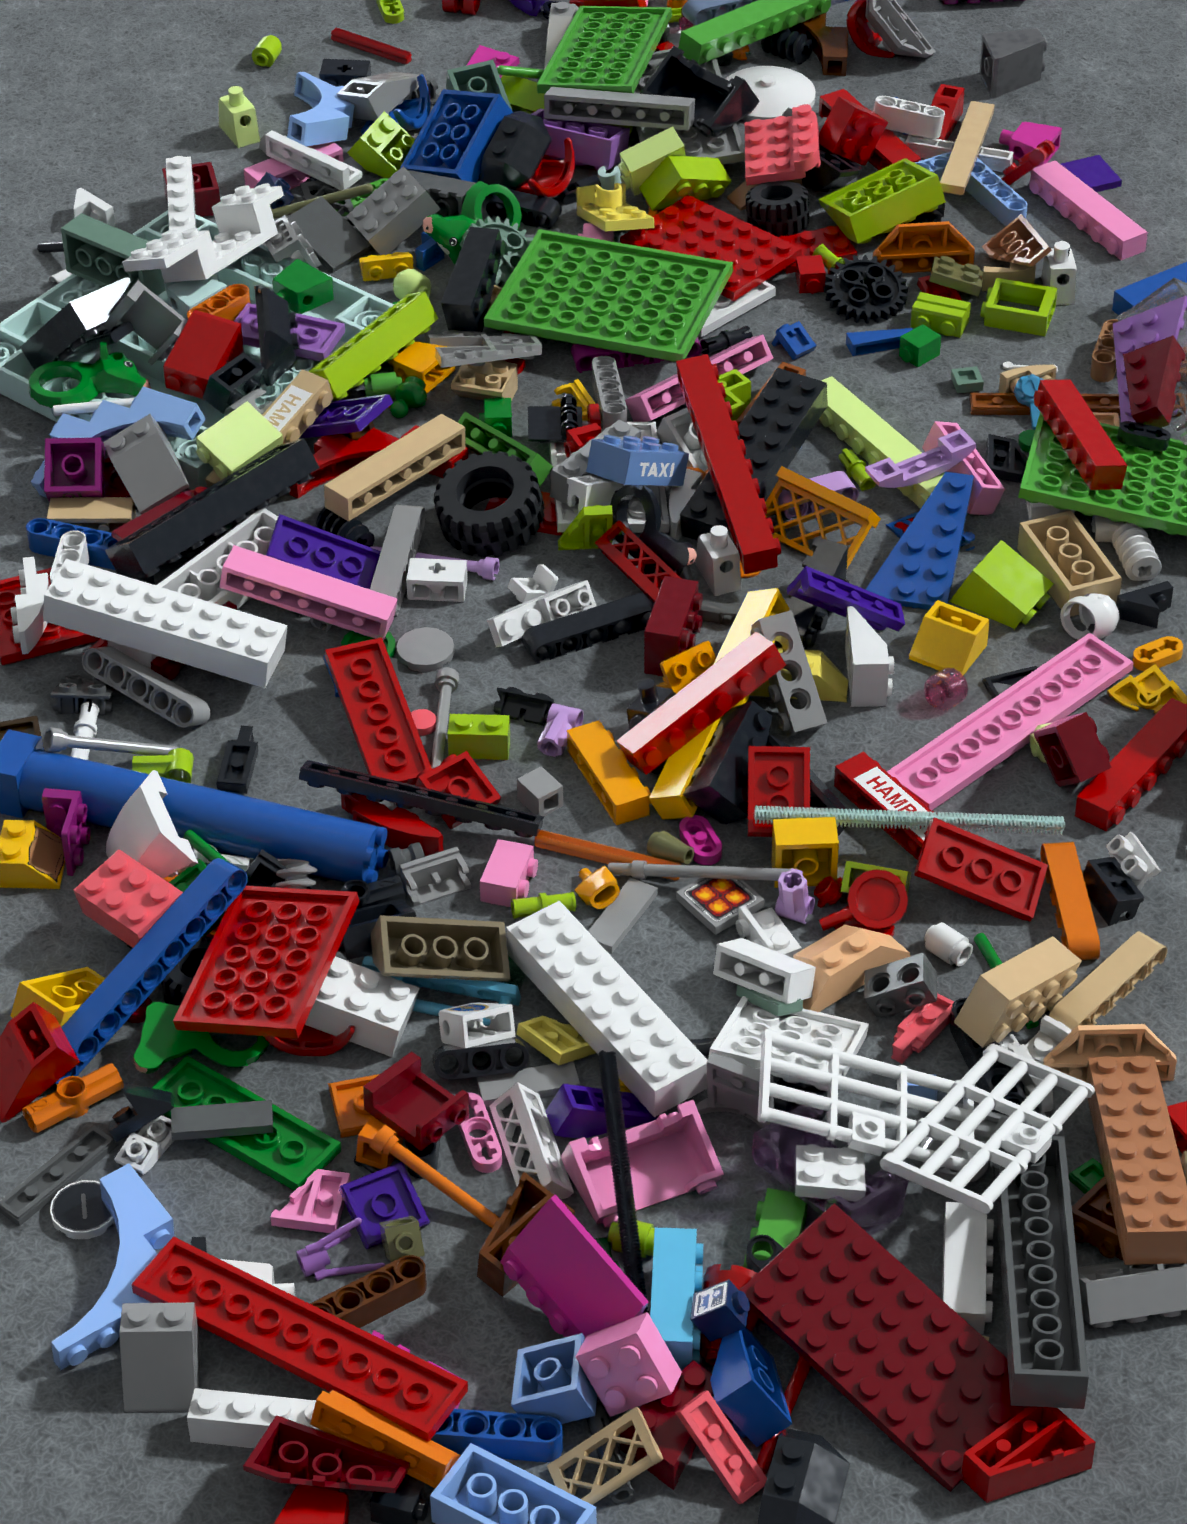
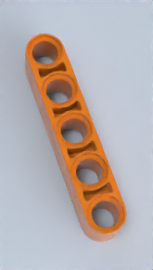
M1074 842L1041 844V862L1044 861L1045 864H1048L1045 878L1046 882L1050 883L1051 886L1049 894L1052 906L1056 905L1057 911L1054 914L1058 928L1062 929V936H1060L1062 944L1080 960L1099 959V934Z

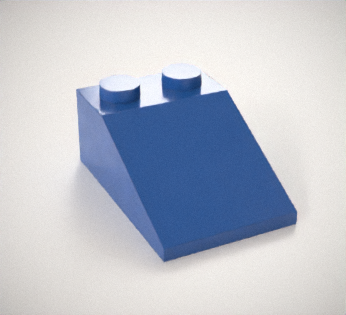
M747 1327L722 1337L710 1379L714 1393L713 1399L724 1415L727 1414L731 1419L736 1432L742 1438L747 1436L758 1447L792 1425L774 1357Z

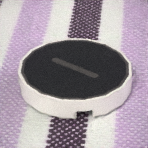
M82 1180L68 1184L59 1190L51 1201L50 1215L54 1228L65 1233L69 1238H94L105 1233L107 1228L112 1223L113 1225L115 1223L101 1199L100 1182Z

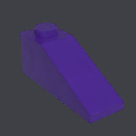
M562 1084L545 1111L554 1135L580 1139L608 1133L602 1096L603 1090L600 1088ZM621 1091L625 1128L645 1124L657 1119L633 1093Z

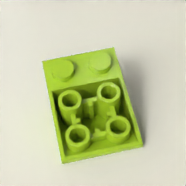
M384 111L347 153L365 170L384 178H390L400 169L415 139Z

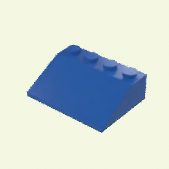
M443 89L400 169L404 166L407 170L476 183L480 174L482 158L504 116L514 112L500 94Z

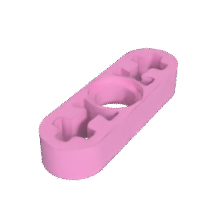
M468 1093L469 1105L474 1109V1117L469 1119L468 1115L458 1127L473 1167L479 1172L491 1173L498 1170L502 1165V1149L483 1099L475 1093ZM476 1129L484 1130L487 1133L481 1138H474L469 1135L471 1131ZM486 1147L489 1157H492L491 1160H486L485 1157H482V1148Z

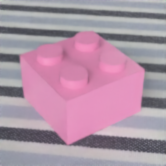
M648 1312L587 1335L575 1356L610 1417L672 1394L682 1373Z

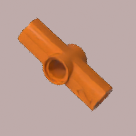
M113 1063L107 1064L82 1078L78 1076L65 1077L57 1084L56 1091L22 1108L23 1116L34 1133H39L67 1117L78 1118L83 1116L89 1110L90 1105L123 1089V1080Z

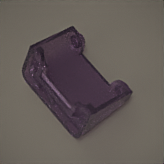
M801 1105L789 1113L820 1121L819 1115L823 1114V1110ZM770 1123L754 1133L752 1158L759 1167H762L795 1194L794 1155L796 1145L807 1146L814 1144L820 1147H837L831 1143L832 1140L826 1139L825 1136ZM883 1169L873 1175L865 1170L866 1193L865 1197L857 1202L847 1201L837 1195L829 1199L799 1198L820 1215L835 1203L861 1228L887 1225L902 1214L909 1180L886 1172Z

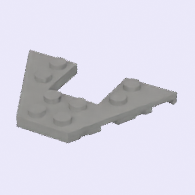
M458 330L444 331L442 335L431 334L430 331L424 333L426 343L448 346L435 347V358L441 368L468 364L471 366L485 365V362L513 358L534 359L536 355H542V344L536 336L502 333V336H487L486 332Z

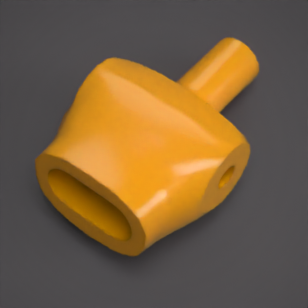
M605 865L593 873L588 868H583L579 871V877L582 882L574 891L586 905L596 909H603L616 900L620 893L619 886L617 885V880Z

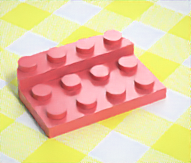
M803 104L798 107H792V116H778L765 120L754 119L750 122H745V178L747 186L766 182L801 179L806 177V171L813 167H820L818 120L816 113L812 111L810 105Z

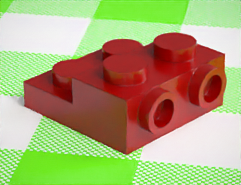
M467 751L458 756L455 754L448 756L441 762V765L433 769L427 767L416 777L415 786L495 805L501 800L499 793ZM445 814L441 816L450 829L462 824L456 821L453 816Z

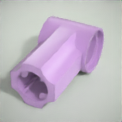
M553 703L548 712L546 727L537 742L538 750L545 755L553 757L562 755L567 746V730L582 726L583 710Z
M792 868L790 871L782 872L778 879L779 896L775 912L778 916L806 924L805 919L807 915L813 913L815 899L808 896L807 880L803 876V871Z

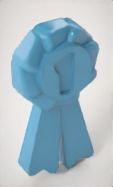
M1030 374L1020 377L1015 385L1014 394L1018 402L1030 408L1032 429L1035 430L1040 411L1034 404V393L1038 390L1040 380L1044 379Z

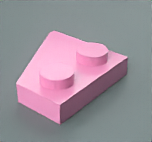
M316 1169L307 1178L306 1183L298 1187L289 1196L290 1202L280 1211L275 1209L271 1213V1226L322 1233H332L337 1230L345 1204L339 1187L351 1182L350 1173Z

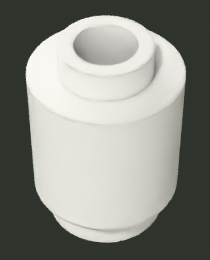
M943 922L932 925L924 937L926 941L925 948L950 965H964L973 951V945L969 943L967 937Z

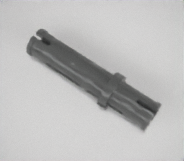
M596 1403L595 1416L586 1418L591 1435H594L610 1424L604 1405ZM608 1442L596 1449L599 1459L603 1458ZM616 1442L610 1461L624 1464L626 1458L621 1455ZM608 1467L604 1478H606V1481H609L621 1473V1469ZM630 1481L610 1493L611 1499L615 1503L626 1502L633 1497L634 1489Z

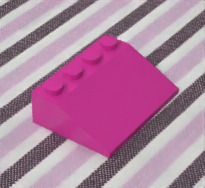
M556 1194L546 1202L510 1244L501 1260L507 1276L519 1283L525 1290L530 1303L540 1308L549 1318L551 1327L564 1337L583 1333L586 1338L587 1335L641 1315L649 1303Z

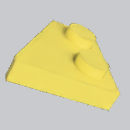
M546 1016L518 1023L517 1035L557 1065L596 1053L572 1025L562 1024Z

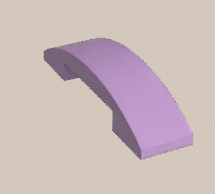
M963 429L938 438V447L896 464L889 457L866 466L865 471L879 487L897 488L918 484L934 478L957 465L976 449V443Z

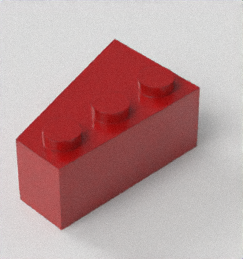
M1028 1406L964 1452L962 1466L964 1477L962 1480L987 1503L1091 1469L1096 1442L1058 1408Z

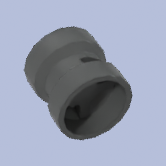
M419 842L409 844L406 849L397 847L388 850L391 870L396 869V875H399V877L401 864L425 857Z

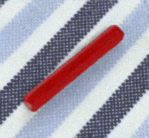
M337 27L331 31V39L333 41L404 65L412 60V54L409 51Z

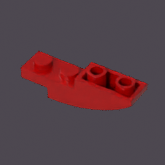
M357 793L353 795L341 794L342 808L353 815L354 821L387 828L386 846L406 849L409 844L419 842L425 856L444 851L443 834L437 828L425 823L415 813L400 807L390 811L386 805L366 799L365 795Z

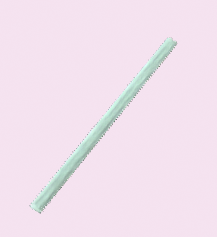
M757 805L754 810L755 824H757L758 820L759 824H761L762 820L763 824H765L766 820L767 824H769L770 820L771 825L773 824V819L835 817L837 827L839 823L841 827L843 823L844 827H846L847 823L848 827H850L851 823L852 827H854L856 823V828H858V824H860V828H862V824L864 828L866 824L868 828L870 824L872 828L874 824L875 828H877L878 824L879 828H881L883 824V829H885V825H887V829H889V825H891V829L893 825L895 829L897 825L899 829L901 825L903 829L905 825L906 829H908L909 825L910 829H912L913 825L914 830H916V826H918V830L920 826L922 830L924 826L927 830L930 821L935 817L961 829L964 827V830L968 827L969 832L970 828H972V832L974 828H976V832L978 828L980 832L982 828L984 832L986 828L987 832H989L990 828L991 832H993V828L997 832L998 828L999 833L1001 829H1003V833L1005 829L1007 833L1009 829L1011 833L1013 829L1014 833H1016V829H1018V833H1020V829H1022V833L1026 829V834L1028 830H1030V834L1032 830L1034 834L1036 830L1038 834L1040 830L1041 834H1043V830H1045V834H1047V830H1049V834L1053 830V834L1056 831L1058 835L1060 831L1062 835L1065 828L1063 816H1013L1012 814H991L990 816V814L986 815L985 813H964L963 815V813L937 812L936 814V812L910 811L909 813V811L883 810V812L879 810L878 812V810L856 809V811L852 809L851 811V809L829 808V810L828 808H825V810L821 808L820 810V808L816 809L815 807H802V809L801 807H798V809L794 807L793 810V807L789 809V807L785 808V806H771V808L770 806H767V808L763 806L762 809V806L758 808Z

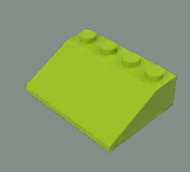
M906 158L818 199L820 205L845 236L857 244L867 243L872 240L873 236L880 233H888L894 229V226L911 222L916 219L917 215L924 212H932L938 208V205L946 202L938 174Z

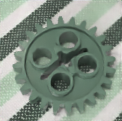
M487 216L484 221L478 219L470 227L500 230L501 238L505 241V253L501 256L494 285L503 288L533 240V237L526 238L524 236L527 231L526 229L522 231L517 230L518 223L512 227L509 225V219L501 223L499 216L494 221ZM469 228L462 236L463 240L460 243L461 247L463 246Z

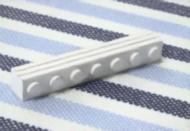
M909 134L905 144L919 155L920 158L928 159L952 151L955 142ZM981 146L977 158L991 170L1002 172L1013 163L1014 152Z

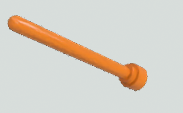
M386 1124L377 1132L369 1145L380 1155L384 1153L387 1156L392 1154L491 1229L496 1221L500 1219V1217L402 1146L399 1143L400 1139L396 1137L397 1133Z

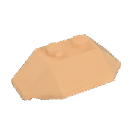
M849 925L841 926L793 955L794 959L816 967L812 997L803 1000V1008L816 1012L822 1011L863 986L865 970L910 957V952L890 935Z
M1145 1024L1078 1025L1043 1059V1065L1086 1082L1088 1057L1154 1056L1160 1081H1173L1177 1059L1176 1055Z

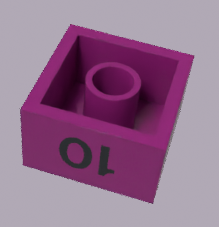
M101 437L45 438L44 492L49 502L50 498L105 497V447Z

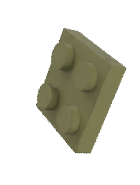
M947 256L934 257L929 282L979 297L982 288L983 271L978 266L955 263L954 259Z

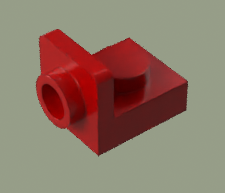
M597 423L567 430V438L564 443L566 456L570 457L573 452L578 451L589 440L598 436L601 433L600 426Z

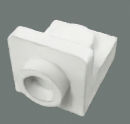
M1045 1015L1041 1019L1040 1031L1025 1047L1034 1061L1043 1064V1059L1072 1031L1063 1023Z

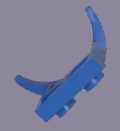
M423 74L417 77L420 97L403 101L402 104L395 107L388 114L405 131L421 128L431 111L430 93ZM368 120L361 129L362 135L375 121Z

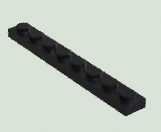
M310 760L304 763L299 773V780L307 781V785L323 788L328 786L336 788L338 793L345 795L357 793L365 795L366 799L374 802L391 801L395 802L397 807L403 809L416 807L424 809L425 813L432 816H442L445 814L455 817L454 819L461 823H472L474 821L484 824L486 828L498 831L502 830V828L512 830L515 835L525 838L537 836L542 828L544 816Z

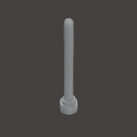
M449 667L441 668L436 673L435 686L440 694L430 764L432 769L441 765L443 761L451 693L458 688L459 673Z
M48 727L43 736L44 750L58 753L69 747L156 756L167 755L172 749L178 748L177 746L71 736L67 732H63L61 728Z

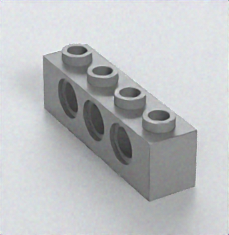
M792 610L758 619L751 625L750 635L758 632L771 642H780L783 647V653H780L786 664L782 669H787L792 675V681H787L782 677L780 670L768 679L770 683L768 692L771 701L776 703L778 708L777 720L780 729L785 731L787 737H791L823 727L827 724V719ZM790 697H796L800 701L801 709L792 707Z

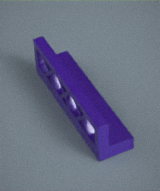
M805 566L787 587L788 595L846 618L847 606H853L867 623L876 630H885L888 627L899 632L905 625L902 605L900 603L808 566Z

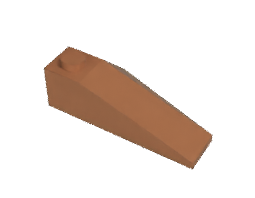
M1022 214L982 246L992 259L1029 267L1034 266L1052 251Z

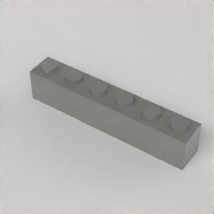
M551 87L544 95V119L663 129L673 126L676 130H689L694 123L695 98Z

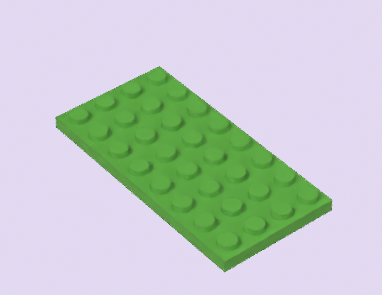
M580 6L537 83V93H546L551 87L634 93L672 17L671 7Z

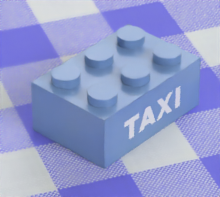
M604 435V439H592L586 472L623 485L683 486L689 453L678 450L679 445L672 443L659 444L658 438L643 436V440L633 436H624L623 440H620L621 438L611 435Z

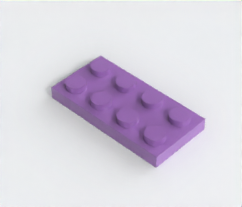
M247 303L234 322L241 323L243 345L260 348L256 304ZM296 313L298 328L293 329L294 333L298 334L300 349H295L296 356L313 361L324 360L330 355L344 335L345 324Z

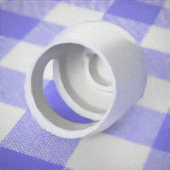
M1091 593L1074 597L1064 604L1061 609L1060 619L1065 631L1077 640L1090 633L1087 630L1090 624H1095L1094 632L1091 634L1098 639H1102L1112 634L1119 620V610L1109 596ZM1075 603L1079 604V616L1081 622L1086 626L1085 631L1077 630L1070 619V610Z

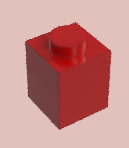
M821 255L796 257L795 277L799 294L824 292L826 272Z

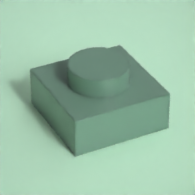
M977 366L951 369V380L957 393L983 391L984 381Z

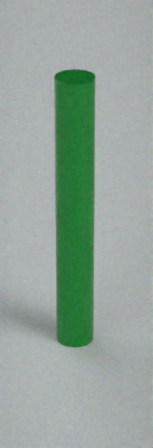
M188 830L184 833L183 839L188 840L190 845L209 862L217 858L229 862L193 830Z

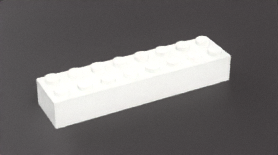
M265 508L256 511L156 586L219 605H223L229 600L237 605L238 609L251 598L220 588L222 567L234 545L266 555L278 516ZM108 641V646L116 648L150 669L151 661L157 657L154 654Z
M67 558L44 595L43 621L262 688H266L285 651L287 625Z
M560 901L506 927L507 951L510 958L597 1054L602 1050L605 1052H616L618 1077L654 1117L707 1089V1059Z

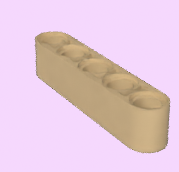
M1140 931L1136 932L1053 1007L1049 1017L1063 1023L1071 1031L1078 1025H1095L1097 1023L1095 1020L1101 1015L1105 1016L1116 1006L1114 1003L1120 997L1124 999L1136 988L1133 985L1139 980L1143 981L1154 971L1152 968L1157 963H1163L1167 955V947Z

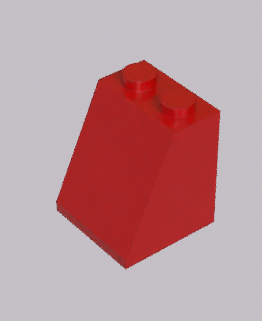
M194 310L163 365L166 388L203 399L210 375L244 352L241 323Z

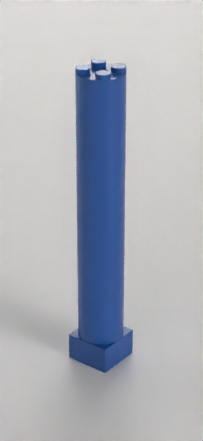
M8 729L0 741V813L23 818L29 809L44 812L42 803L44 788L81 791L82 803L87 805V818L85 822L112 828L125 803L149 774L57 752H47L43 747L42 736ZM160 776L167 795L162 800L179 838H183L186 831L193 830L205 842L213 845L218 853L253 858L255 860L263 849L276 859L309 861L308 865L317 869V872L311 873V875L345 883L356 879L362 880L367 884L375 882L378 879L380 867L385 868L388 863V850L384 849L388 834L387 828Z

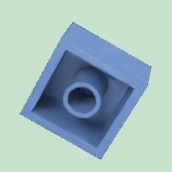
M583 1333L518 1349L511 1406L516 1413L551 1416L558 1419L561 1424L595 1416L597 1393L575 1357L585 1340Z

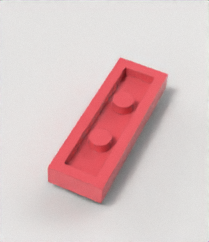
M708 1390L701 1392L675 1412L732 1498L738 1504H743L765 1486L767 1477Z

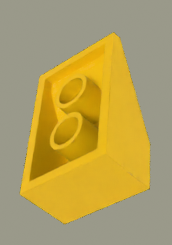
M89 967L19 982L11 1017L14 1018L28 1005L35 1002L54 1015L62 1027L106 978Z

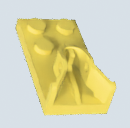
M615 183L614 190L602 189L598 184L577 187V216L605 232L654 228V217L646 214V211L639 210L638 207L626 203L625 184Z

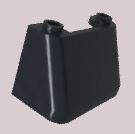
M675 46L672 47L640 92V94L695 98L694 123L692 126L708 138L710 136L716 137L751 113L760 102L745 79L735 76L734 79L731 78L728 81L701 68L693 59L686 61L683 56V50Z

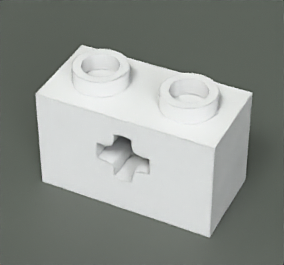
M410 558L406 579L407 600L464 602L468 581L467 560Z

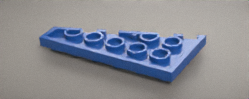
M945 472L866 590L900 603L904 607L930 610L937 600L949 604L974 475Z

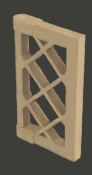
M636 1406L548 1464L547 1468L555 1486L574 1496L577 1487L591 1489V1492L581 1499L593 1505L654 1464L656 1465L662 1461L663 1456L641 1410ZM634 1425L636 1430L632 1440L618 1437L620 1433ZM608 1442L602 1459L588 1457L591 1452ZM616 1442L630 1445L624 1464L610 1461ZM637 1448H644L647 1456L632 1465ZM578 1462L572 1479L566 1478L563 1471ZM586 1462L600 1465L593 1484L580 1481ZM608 1467L621 1469V1473L602 1485Z

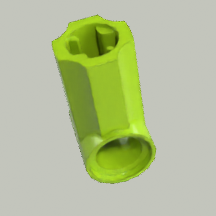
M184 748L172 749L167 755L133 756L132 770L148 774L155 770L158 771L159 776L191 783L194 757L189 750Z

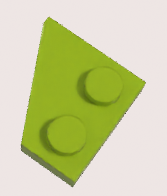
M612 505L583 507L559 538L558 550L598 548L595 542L612 527Z

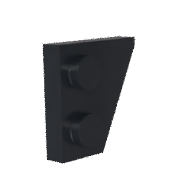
M989 434L986 441L985 456L987 465L998 479L1022 483L1028 458L1021 452V447L1017 441Z

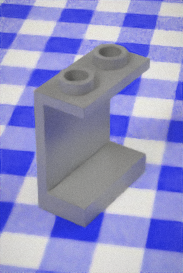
M137 281L115 306L103 326L110 331L119 320L123 323L130 322L135 329L134 332L156 349L148 363L153 365L158 358L164 360L173 349L170 345L172 343L175 345L188 320L140 281Z

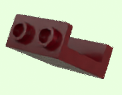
M412 1051L363 1086L364 1110L383 1124H386L420 1151L431 1143L437 1142L444 1133L455 1125L461 1124L469 1115V1094L461 1090L454 1096L421 1072V1058Z

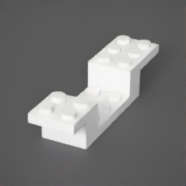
M267 183L251 189L249 185L236 188L234 194L221 197V202L212 206L219 234L214 237L215 240L212 241L209 230L198 231L197 228H191L182 233H177V230L166 231L161 234L162 238L147 242V247L132 251V256L122 261L125 272L161 269L165 283L208 279L278 234L270 204L284 196L281 186L270 187V184Z

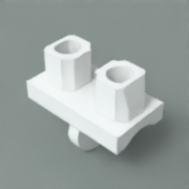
M1131 832L1125 837L1120 834L1116 835L1106 846L1109 855L1117 859L1121 865L1120 868L1131 878L1140 891L1148 880H1151L1153 876L1161 872L1154 859L1149 855L1136 835Z

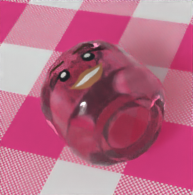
M949 667L944 668L929 676L924 686L925 698L931 706L939 710L951 709L963 702L967 697V681L958 670Z

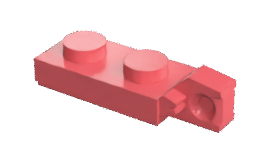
M937 993L936 1002L916 1007L897 1026V1033L894 1036L895 1042L892 1044L893 1055L891 1058L903 1064L913 1051L920 1053L950 1023L951 1008L954 1001Z

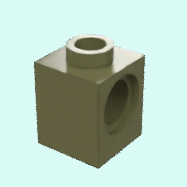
M408 1216L379 1223L385 1256L390 1262L407 1255L425 1256L419 1221L416 1218Z

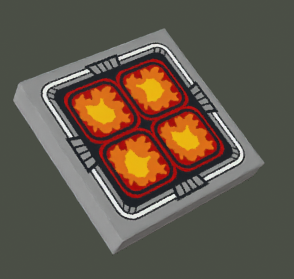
M700 878L676 892V900L715 935L736 924L739 907L745 905L750 913L753 914L765 906V899L743 880Z

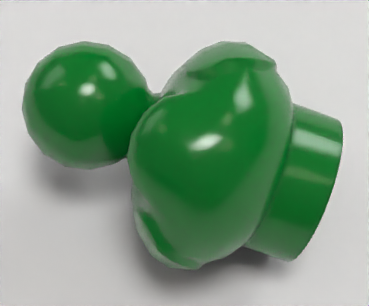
M409 376L405 379V382L396 387L394 391L396 401L389 406L393 417L403 418L408 414L409 408H419L425 405L427 401L426 384L422 379Z

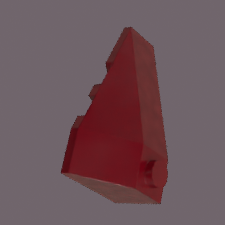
M277 1415L243 1465L244 1471L277 1483L387 1493L396 1492L410 1469V1462Z

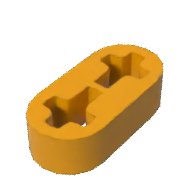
M1166 636L1141 645L1133 651V666L1140 671H1145L1154 664L1161 668L1176 662L1182 657L1183 643L1176 637Z

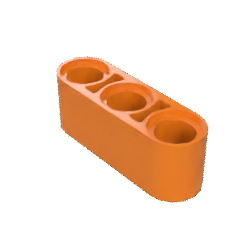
M233 284L190 309L187 312V320L194 310L234 321L246 304L250 303L249 288L244 284Z

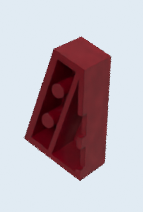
M1173 335L1123 354L1131 416L1137 423L1160 428L1170 425L1176 395L1174 394L1175 387L1181 378L1179 373L1181 361H1185L1186 353Z

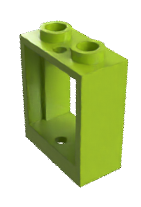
M996 278L993 288H988L986 302H983L980 316L984 317V326L1046 336L1056 308L1058 288ZM999 300L1038 306L1040 308L1036 312L997 305Z

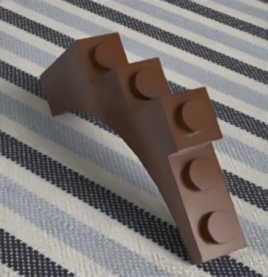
M823 13L789 28L791 33L798 31L799 36L806 34L808 40H813L812 51L817 55L821 63L822 75L846 76L849 36L847 27L826 26V13Z

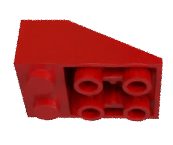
M32 1002L11 1019L0 1036L1 1123L13 1118L22 1108L29 1105L80 1063L56 1017L35 1002Z

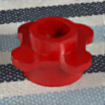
M827 876L817 884L814 895L819 899L818 907L822 908L827 903L830 905L835 904L843 894L841 892L842 877L835 880L831 876Z

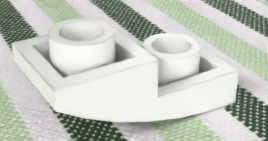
M161 1115L143 1126L138 1134L131 1133L114 1158L115 1162L123 1166L129 1163L135 1171L141 1174L148 1172L173 1143L171 1119Z

